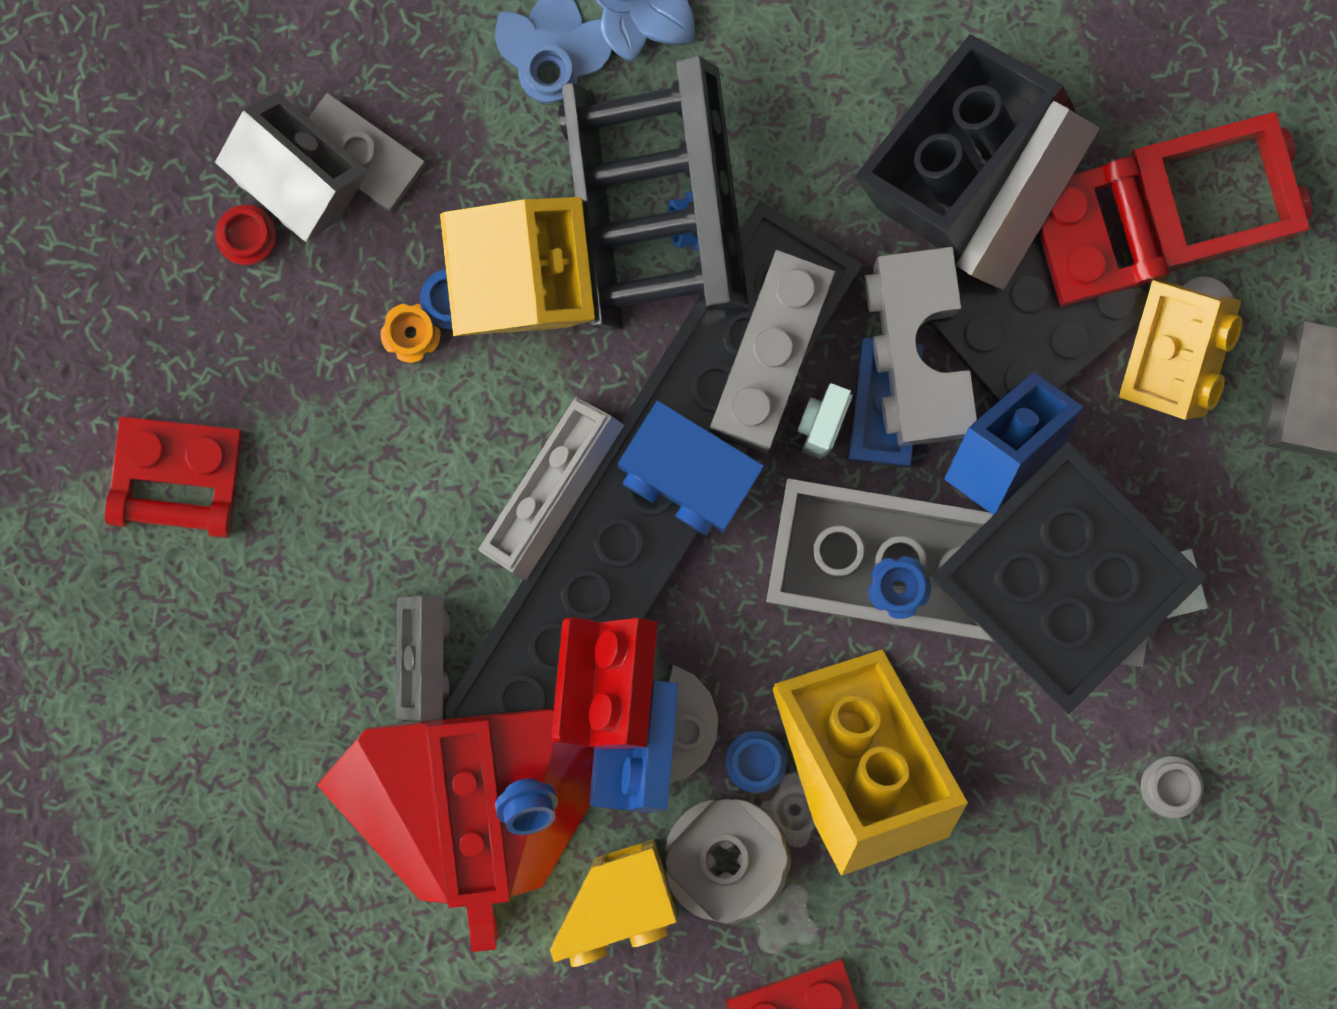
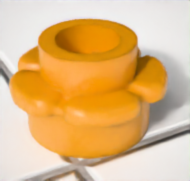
M400 304L387 313L386 322L380 334L381 342L388 352L396 353L400 361L414 363L421 361L425 353H432L436 350L440 342L441 331L432 323V320L422 310L420 304H415L414 306ZM413 327L416 329L417 333L414 338L406 337L405 331L407 328Z

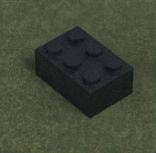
M969 34L855 177L879 211L937 248L953 247L954 258L959 260L1050 104L1055 101L1077 114L1063 85Z

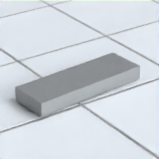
M1053 101L956 266L971 276L1004 290L1100 128Z
M575 397L478 551L526 581L624 425L611 415Z

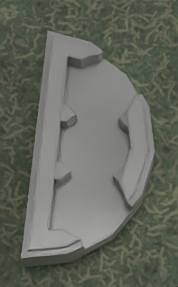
M675 665L672 666L669 682L678 683L670 783L688 778L707 761L717 740L718 714L711 693L694 674Z

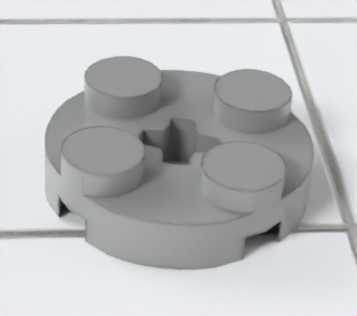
M737 799L709 800L687 810L672 827L665 851H667V872L665 871L667 884L676 900L686 910L702 919L727 925H735L742 921L753 919L772 906L785 886L786 876L791 866V858L787 851L785 838L777 823L754 804ZM719 846L727 851L735 846L740 849L741 854L737 862L741 867L735 875L725 872L720 877H717L712 871L718 863L712 854Z

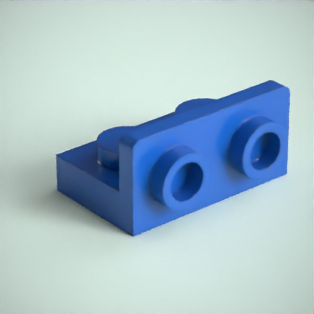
M655 680L652 682L647 748L594 749L590 790V805L592 807L642 813H653L668 809L678 683Z

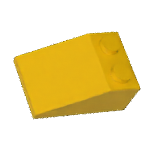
M883 649L774 685V697L813 822L841 876L949 838L968 802Z

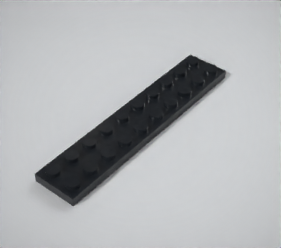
M758 202L740 231L749 308L725 312L706 306V300L701 298V296L698 298L622 420L623 429L526 581L523 580L443 707V720L548 708L554 709L563 620L565 618L577 617L596 622L645 618L698 531L675 517L680 506L659 494L655 502L652 503L624 486L622 483L628 474L618 468L619 460L657 400L710 432L711 423L776 250L835 271L801 365L861 270L863 263L765 203ZM716 436L745 455L750 449L749 447Z

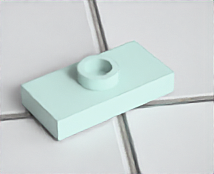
M830 383L821 401L810 397L797 432L808 435L802 449L803 453L822 459L831 451L853 396L850 394V390Z

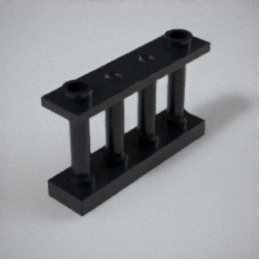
M701 56L676 60L678 80L673 81L672 88L596 103L593 92L573 82L562 85L564 104H561L559 107L558 118L561 131L569 143L575 197L582 198L595 320L590 321V325L609 331L623 329L621 307L699 294L701 298L705 299L706 306L728 312L749 308L719 67ZM675 112L680 117H683L686 140L681 141L679 148L603 163L599 128ZM683 172L691 179L693 201L688 203L687 209L610 223L606 187ZM692 233L695 238H698L701 262L695 264V269L617 283L613 247Z

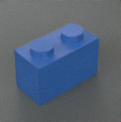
M1033 372L968 428L944 480L994 515L1066 443L1084 407Z
M658 400L617 464L620 470L628 474L622 483L624 486L652 503L655 502L659 494L680 506L675 517L706 536L712 527L724 533L764 467Z

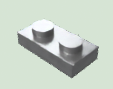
M444 596L397 597L396 719L415 721L443 720V707L449 698V680L447 674L443 671V646L447 643L450 634L449 616L444 610Z

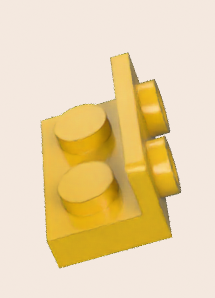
M1152 280L1119 398L1184 420L1206 416L1209 410H1213L1221 398L1225 379L1223 375H1220L1225 355L1227 351L1229 352L1234 348L1241 333L1242 317L1238 316L1241 300L1229 296L1216 297L1164 280Z

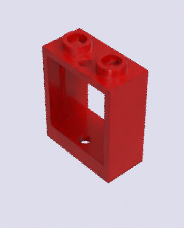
M1276 112L1137 148L1128 155V157H1135L1140 176L1135 181L1158 257L1165 256L1169 272L1296 239L1310 229L1307 221L1312 217L1310 197L1302 184L1297 185L1291 162L1295 160L1293 138L1287 127H1280ZM1256 139L1280 221L1187 246L1164 163Z

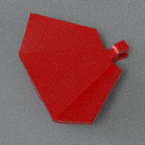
M552 708L368 727L363 730L317 784L322 792L419 900L447 903L448 908L466 907L471 952L496 950L498 931L493 904L510 902V897L543 887L590 806L594 748L554 742L551 737L554 713ZM522 779H535L551 785L556 790L558 805L554 810L556 818L549 827L537 833L528 835L513 834L507 830L506 823L498 819L495 802L510 784Z

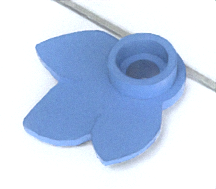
M538 0L531 10L529 18L508 11H501L498 15L495 29L497 48L505 60L519 69V79L525 93L540 103L553 104L563 101L562 85L572 82L577 84L580 77L598 72L608 62L613 51L601 33V19L582 24V18L574 0ZM545 64H553L559 68L561 74L556 82L546 84L539 80L537 76L538 70Z
M596 0L603 8L600 30L604 40L615 53L629 62L638 56L645 44L646 38L668 45L690 44L695 38L694 15L687 0Z

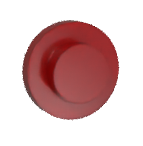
M238 205L222 215L216 227L215 238L220 252L228 260L238 265L252 266L263 262L271 255L277 242V229L272 218L261 208L253 205Z

